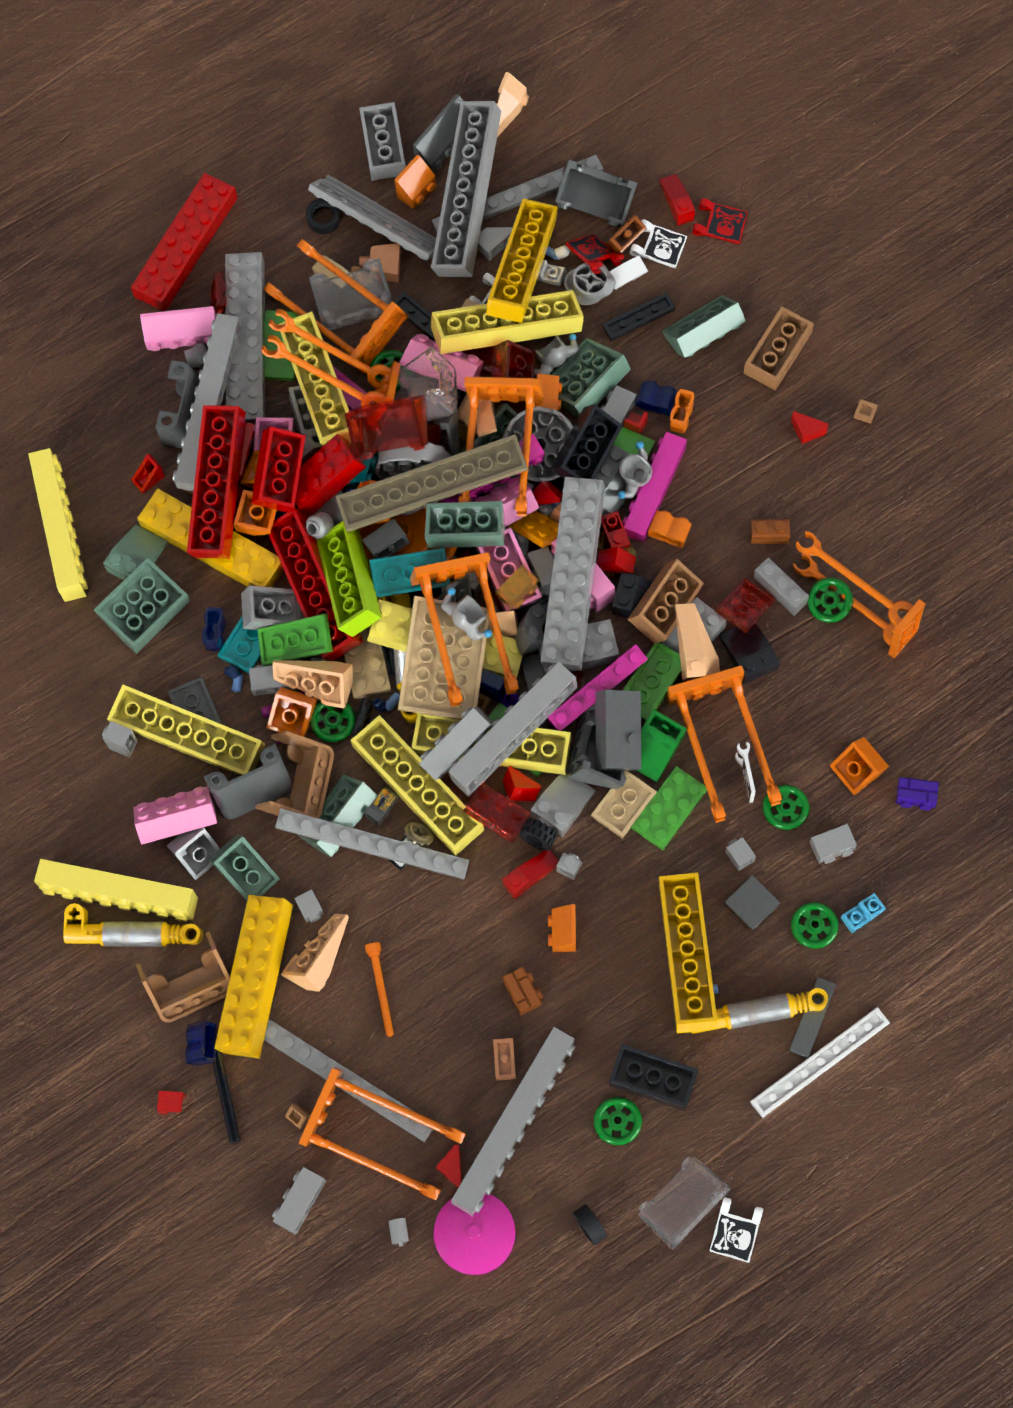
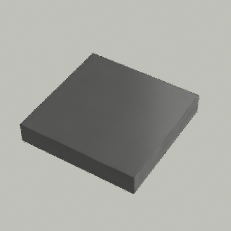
M752 875L724 904L753 931L780 905V902Z

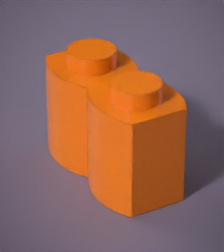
M680 389L677 392L675 406L670 414V431L683 434L687 430L689 416L693 411L694 392Z
M656 511L648 530V536L683 548L692 524L684 517L676 518L671 516V513L668 511Z

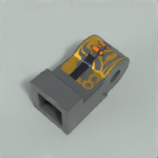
M385 787L371 806H368L364 811L365 817L380 827L396 804L399 795Z

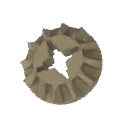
M411 822L404 828V835L408 841L413 842V845L418 844L420 847L423 845L428 847L434 840L432 831L423 824Z

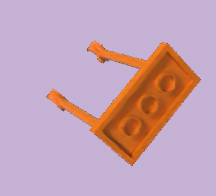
M301 239L297 247L310 258L313 257L384 311L379 319L373 322L369 332L363 335L356 349L316 320L319 330L323 335L342 348L351 357L370 367L374 357L384 349L408 318V315L393 301L388 305L319 254L310 244ZM268 282L263 289L298 316L307 313L284 296L271 283Z
M277 309L276 316L283 317L285 323L278 325L273 320H270L269 326L273 330L284 333L293 332L367 373L369 384L376 390L366 394L360 392L290 353L286 345L274 335L268 336V342H274L278 349L271 351L264 345L261 348L262 353L267 357L275 359L285 358L361 400L363 411L370 415L369 425L376 427L394 400L401 364L394 361L390 368L385 365L369 367L296 326L293 318L287 312ZM381 374L384 377L382 380H379L376 375Z
M465 377L464 385L470 402L466 451L474 449L476 416L480 400H490L492 402L504 400L513 403L526 401L522 453L526 465L529 467L533 410L535 408V401L543 402L544 397L540 379ZM528 470L520 473L519 495L516 497L515 503L517 516L526 517L527 515L526 491ZM470 490L463 492L459 496V502H471Z
M805 531V537L810 538L813 541V545L809 548H804L799 542H796V548L802 553L801 559L807 560L810 566L803 570L799 569L794 563L792 566L794 572L806 578H815L818 581L827 578L818 571L816 562L810 557L818 556L889 609L888 617L891 623L884 621L853 597L852 606L884 629L883 638L890 646L888 654L895 658L918 631L926 603L920 599L915 605L901 600L893 603L823 551L821 542L815 535ZM829 585L828 588L836 592L837 586ZM844 594L839 595V597L845 600ZM901 610L907 612L903 619L897 614Z
M489 552L415 567L410 577L412 586L420 584L421 591L426 599L449 687L448 698L451 707L461 705L460 702H463L461 691L455 684L432 595L431 582L434 581L442 583L447 581L448 578L461 579L467 574H476L478 583L482 588L505 675V691L509 695L516 693V690L519 689L516 676L511 672L488 585L486 568L491 560Z
M742 665L670 686L667 691L668 704H677L682 714L711 801V810L716 823L724 821L726 814L722 803L718 800L686 700H699L703 698V695H716L722 692L723 689L732 688L738 700L767 785V795L770 804L775 806L781 804L780 800H782L779 788L772 779L743 694L742 681L744 670Z
M332 1068L299 1144L306 1147L313 1143L327 1148L419 1190L421 1194L431 1199L437 1200L441 1189L427 1183L423 1184L316 1134V1130L319 1125L324 1123L328 1113L325 1110L327 1106L332 1105L336 1094L333 1092L337 1086L443 1133L446 1137L458 1143L463 1142L466 1133L450 1126L447 1127L341 1078L342 1069Z

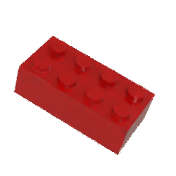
M272 426L263 431L251 504L288 512L294 508L306 435Z
M336 434L301 466L295 503L301 511L312 516L366 468L350 441Z

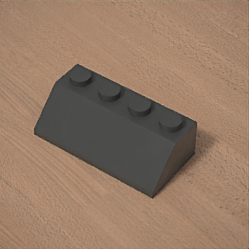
M458 94L453 97L413 144L414 157L418 154L433 173L439 170L443 165V161L452 154L461 101H463Z
M614 444L595 477L597 480H603L605 485L602 516L619 511L627 499L618 498V492L625 491L626 482L620 475L619 468L622 460L630 454Z

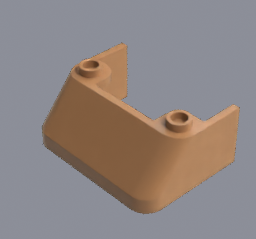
M289 731L271 735V739L287 744L286 756L291 762L297 763L290 799L279 798L275 802L268 801L256 804L255 808L276 816L279 815L281 808L319 818L322 814L334 760L333 749L328 745Z
M207 932L206 936L211 949L206 950L201 956L203 966L172 981L167 982L166 978L161 974L147 977L140 963L136 965L141 981L162 1021L167 1023L173 1022L226 997L230 975L210 932Z

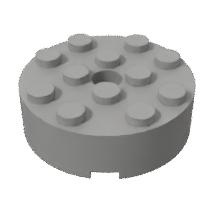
M535 407L533 410L531 435L534 434L536 439L543 444L545 458L540 464L528 467L527 482L531 484H540L542 481L551 482L560 477L551 470V467L573 426L563 414L554 409ZM526 410L520 412L508 423L501 439L516 434L518 442L523 440Z
M409 437V439L392 438V440L381 445L375 472L380 480H384L451 457V455L444 450L443 446L421 441L416 437Z

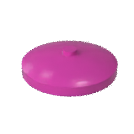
M485 1194L482 1200L484 1202L482 1209L479 1213L475 1212L471 1216L451 1203L452 1199H450L440 1210L434 1225V1241L441 1258L454 1270L468 1275L486 1274L497 1269L509 1257L515 1242V1225L508 1208L498 1198Z

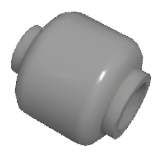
M325 512L312 515L306 521V530L315 539L325 537L334 527L332 518Z

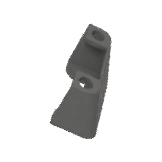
M171 360L168 379L177 380L176 391L181 396L178 413L159 411L156 430L163 446L183 449L181 446L182 438L187 433L186 422L191 418L190 407L192 402H195V387L199 386L200 380L199 375L186 363ZM165 417L172 419V423L168 426L162 424V420Z

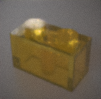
M522 564L500 586L495 595L510 610L514 607L518 609L525 602L523 598L528 593L532 595L537 590L539 580Z

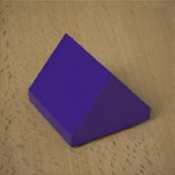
M505 693L501 704L507 708L511 705L515 706L519 702L520 696L515 693L509 695Z

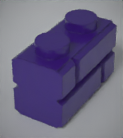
M899 777L895 803L900 804L903 808L920 806L919 809L929 811L931 808H935L937 804L939 782Z

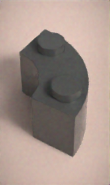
M540 603L533 605L517 626L515 641L521 656L536 651L543 642L542 626L546 623L547 613Z

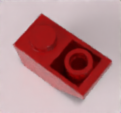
M618 511L603 515L601 517V525L608 549L619 547L629 553L630 542Z

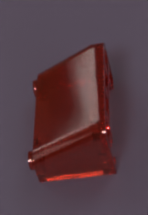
M425 395L364 405L345 413L355 458L362 457V460L373 458V454L403 447L414 448V451L425 449V445L428 444Z

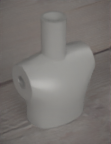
M198 343L192 348L184 350L188 366L190 368L199 367L203 369L204 353H207L205 344Z

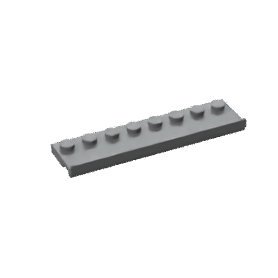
M329 174L324 180L321 178L310 184L308 189L310 192L314 193L316 197L324 199L331 206L341 209L346 215L352 216L360 223L368 225L375 232L383 234L390 241L400 244L405 250L415 253L423 260H429L433 257L436 242L434 236Z

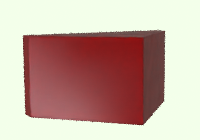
M795 411L792 414L791 423L802 444L826 435L828 423Z
M149 453L142 461L131 481L144 493L162 480L165 475L159 463Z
M542 481L533 492V495L538 505L562 502L563 493L551 482Z
M619 547L598 551L596 564L602 571L633 574L636 557Z
M511 766L508 767L502 780L509 801H535L542 788L541 785Z
M454 1145L436 1166V1169L457 1188L462 1183L460 1147L459 1145Z

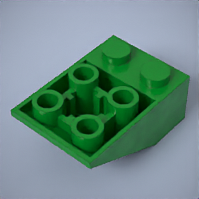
M653 709L641 729V769L635 771L657 783L684 740L687 728Z

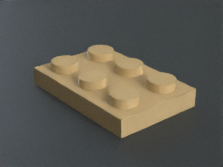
M624 771L626 776L624 786L619 789L611 788L591 814L592 818L622 839L657 793V791L628 771Z

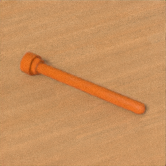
M380 942L365 945V951L372 961L385 1032L388 1037H392L394 1032L379 960L380 951H382Z

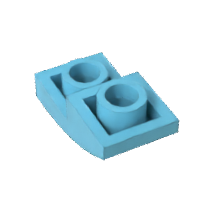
M873 893L859 902L857 906L844 913L840 918L850 932L853 933L885 911L886 908L876 894Z

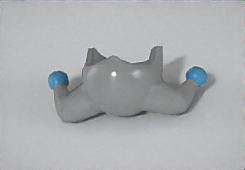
M569 335V340L571 341L569 346L565 345L558 336H555L554 340L546 347L534 351L542 363L540 369H536L532 364H529L526 370L536 376L537 374L549 375L553 368L561 366L567 358L579 351L576 335Z
M641 441L636 443L638 454H631L625 457L620 464L619 471L626 482L625 491L618 492L619 499L634 498L638 488L647 484L652 477V468L647 461V452L643 448V442Z
M450 587L448 594L441 603V609L452 616L454 624L464 630L471 640L477 641L484 637H491L492 632L489 629L485 630V632L478 631V625L487 617L479 604L469 595L465 596L458 603L451 602V598L456 593V590Z

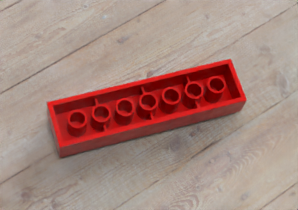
M206 173L202 175L132 284L131 290L135 298L164 312L168 309L238 197L235 187Z
M203 405L187 553L194 558L230 559L246 412L239 406Z
M293 508L274 521L269 537L304 617L307 618L321 614L328 615L333 652L321 654L322 659L336 660L364 641L360 633L351 637L338 629L317 541L306 530V521L309 516L300 509Z

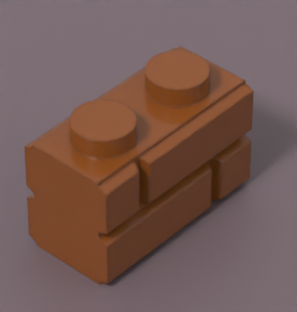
M634 215L606 242V245L616 253H622L647 227Z
M752 519L750 526L751 544H789L790 519Z
M521 967L502 977V981L520 1016L542 1005L541 999H543L539 988L535 989L531 982L534 979L529 970L525 971L524 967Z

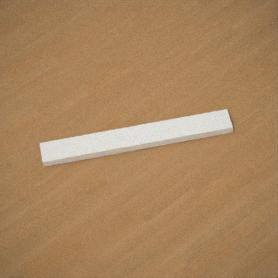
M878 1007L752 1099L750 1103L759 1115L764 1118L889 1025L890 1022Z

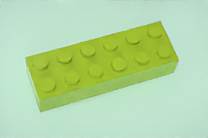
M342 521L333 527L325 537L316 539L337 627L342 632L354 637L382 617L360 531L356 529L347 532Z

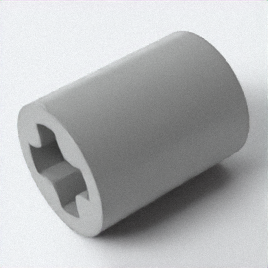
M406 1219L390 1220L388 1223L391 1242L402 1247L403 1243L409 1241Z

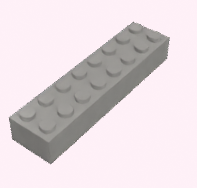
M560 662L556 665L552 664L546 670L547 674L542 679L538 678L532 684L533 688L529 692L525 691L519 697V702L515 706L511 705L507 708L504 717L495 720L491 725V729L487 733L481 734L477 739V743L473 747L467 748L463 753L464 756L459 761L456 760L451 764L448 771L451 780L468 797L578 688L576 677Z

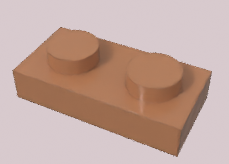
M513 1038L493 1039L496 1081L516 1079Z

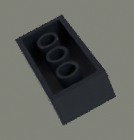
M595 404L584 407L554 461L551 470L564 480L565 477L595 479L623 425Z
M621 1044L609 1080V1086L686 1111L699 1069Z

